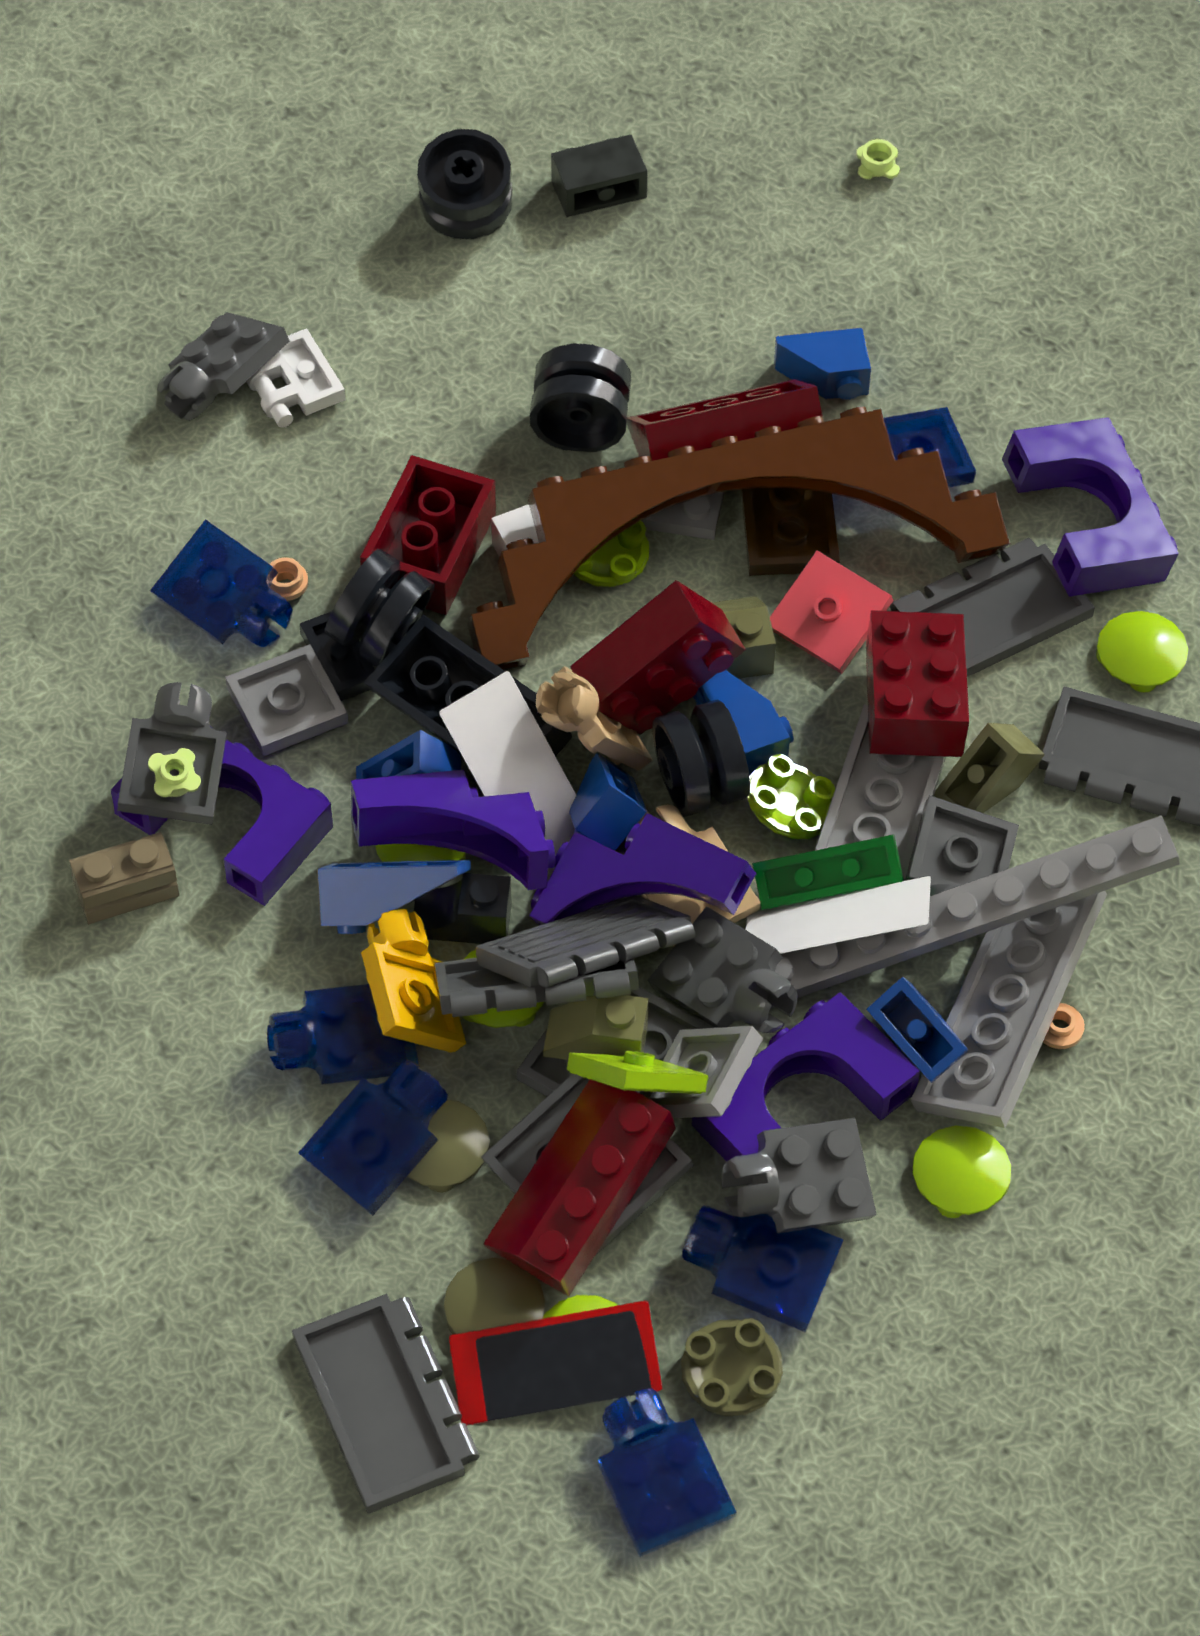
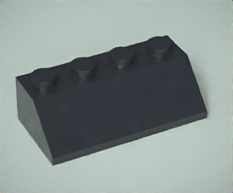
M422 615L402 640L369 675L364 684L371 691L460 753L439 714L440 710L505 671L431 619ZM512 677L556 757L572 738L571 732H565L547 724L541 717L543 714L539 713L536 708L537 693Z

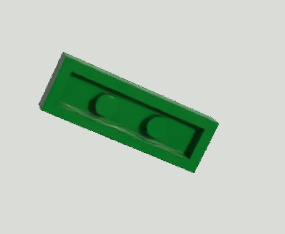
M894 834L752 863L753 869L756 872L755 879L762 910L904 881Z

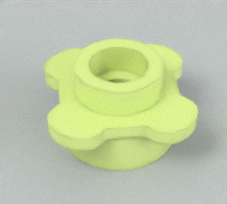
M875 139L857 149L856 156L861 160L858 174L862 178L871 179L873 177L885 176L886 178L893 179L899 175L900 167L895 162L898 150L890 142Z
M181 748L175 754L163 755L155 753L149 758L148 767L155 774L154 791L161 797H179L187 792H195L200 787L201 778L194 771L195 755L191 750ZM176 769L179 771V774L173 776L170 774V771Z

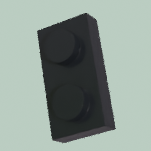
M331 612L299 623L300 634L305 644L312 646L340 700L343 701L370 690L365 686L364 681L375 668L371 663L360 657L359 639L355 643L343 646L325 634V626Z

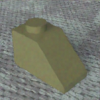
M757 596L712 602L723 610L746 651L734 659L732 665L726 671L738 679L774 674L776 641L767 606Z
M987 723L938 786L934 796L984 813L1017 790L1045 754L1014 724Z
M595 995L586 996V1001L570 1002L551 1009L543 1057L568 1060L569 1052L625 1055V1051L644 1052L648 1028V998L625 995L596 999Z

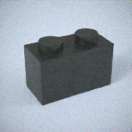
M632 134L551 153V182L566 217L647 198L648 170Z

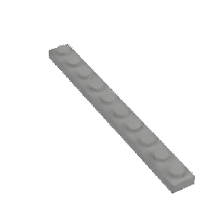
M1161 815L930 896L929 923L927 925L781 954L783 958L776 966L774 972L790 981L798 994L797 998L1174 867L1180 864L1179 855Z

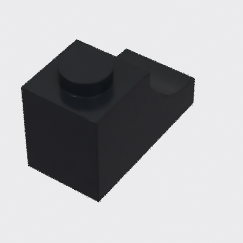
M464 873L459 882L447 887L437 888L415 900L413 911L422 919L427 939L484 944L508 936L512 906L511 877Z

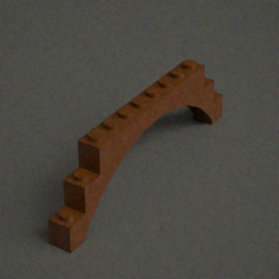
M864 406L855 407L840 414L841 418L824 422L822 416L812 417L797 423L798 428L781 431L779 426L768 427L755 432V438L738 441L737 436H729L712 442V448L695 451L693 446H685L668 452V458L651 461L650 456H641L626 461L624 468L608 471L606 466H598L584 470L580 473V478L564 481L562 476H554L537 482V488H532L528 503L539 543L534 544L532 538L511 542L506 545L507 550L502 551L498 559V566L509 605L503 606L502 601L482 604L476 607L477 613L471 614L467 625L473 648L479 654L502 670L525 666L530 657L527 643L537 622L557 592L585 561L607 542L639 521L671 506L718 492L747 488L789 487L822 491L859 500L890 512L924 530L952 550L958 563L987 557L992 554H1000L1010 542L996 492L981 495L979 489L969 490L954 496L955 501L953 502L938 450L924 453L923 448L910 449L898 454V460H895L881 409L867 412Z

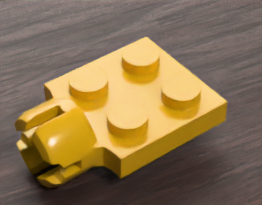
M397 909L382 913L381 918L378 920L379 929L375 927L374 923L369 924L367 929L369 946L361 952L382 1034L450 1053L456 1052L466 1044L459 1017H453L452 1014L442 1015L435 971V963L442 961L434 959L428 953L429 942L422 919L415 911L408 914L407 909Z

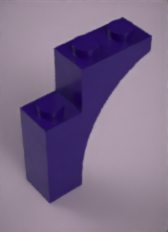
M464 769L351 780V821L359 847L384 844H419L453 849L497 865L519 880L527 890L547 888L548 868L555 867V849L552 839L545 840L544 815L541 810L535 811L529 792L479 797L476 787L469 788Z
M646 813L642 823L634 825L629 832L625 843L627 851L624 855L574 832L570 841L564 842L556 853L555 869L547 882V888L536 890L531 901L532 911L529 916L540 926L596 908L616 899L642 894L685 896L703 901L734 915L756 872L746 860Z

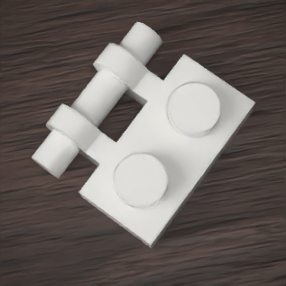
M307 328L289 335L290 342L246 381L250 389L257 391L262 399L260 405L267 417L274 418L277 425L282 428L290 425L293 421V416L289 411L291 406L299 404L305 416L345 400L344 387ZM282 376L286 386L276 389L272 380Z

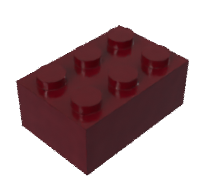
M411 455L360 556V566L375 550L382 549L400 561L398 580L405 574L416 571L435 583L433 594L425 609L447 616L491 525V518L495 517V480Z
M675 580L573 663L570 668L574 674L588 680L595 688L599 697V712L641 735L646 730L652 729L655 717L667 714L681 702L692 698L697 693L698 688L717 673L728 669L734 659L746 651L721 608Z
M871 610L866 641L869 754L962 757L969 727L964 614Z

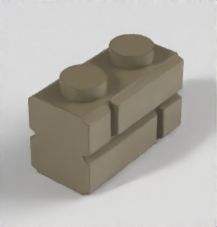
M161 832L142 837L137 841H129L69 860L74 887L88 924L179 896L176 871Z

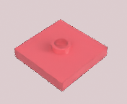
M817 550L771 614L770 621L773 632L842 674L867 639L871 610L887 611L894 600L889 593Z

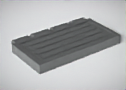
M1026 538L1000 552L1001 559L996 554H992L963 568L962 573L966 581L958 572H954L924 587V592L928 599L920 590H916L893 601L890 605V610L899 612L964 614L967 677L1093 617L1095 607L1085 594L1068 596L1052 563L1054 554L1046 544L1037 547L1032 539Z
M1064 686L1043 749L1045 755L1039 763V769L1046 770L1043 783L1075 792L1078 781L1083 780L1087 782L1084 795L1121 804L1124 792L1133 794L1130 803L1131 808L1166 817L1169 806H1177L1178 810L1175 820L1200 826V723Z
M633 895L475 946L477 965L530 988L537 985L546 988L576 978L578 974L586 975L616 965L619 960L625 962L655 952L659 947L667 948L691 940L695 937V930L691 923V916Z
M477 958L435 963L442 1015L452 1014L453 1017L485 1014L487 1009L497 1008V1012L537 1007L538 1002H546V1005L586 1001V996L595 995L596 999L631 995V990H639L638 974L634 959L625 962L619 960L616 965L586 975L578 974L576 978L546 988L540 985L530 988L477 965Z
M384 1294L292 1330L294 1342L368 1514L464 1476L463 1465L476 1461L480 1457L465 1423H458L446 1428V1425L462 1418V1414L446 1379L426 1383L440 1377L442 1370L427 1336H419L407 1340V1338L418 1335L423 1331V1327L409 1297H403L390 1302L388 1295Z

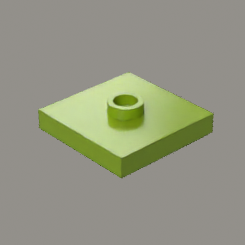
M625 1051V1055L569 1052L567 1070L572 1074L629 1091L702 1094V1092H706L708 1080L707 1074L655 1059V1055L637 1051Z

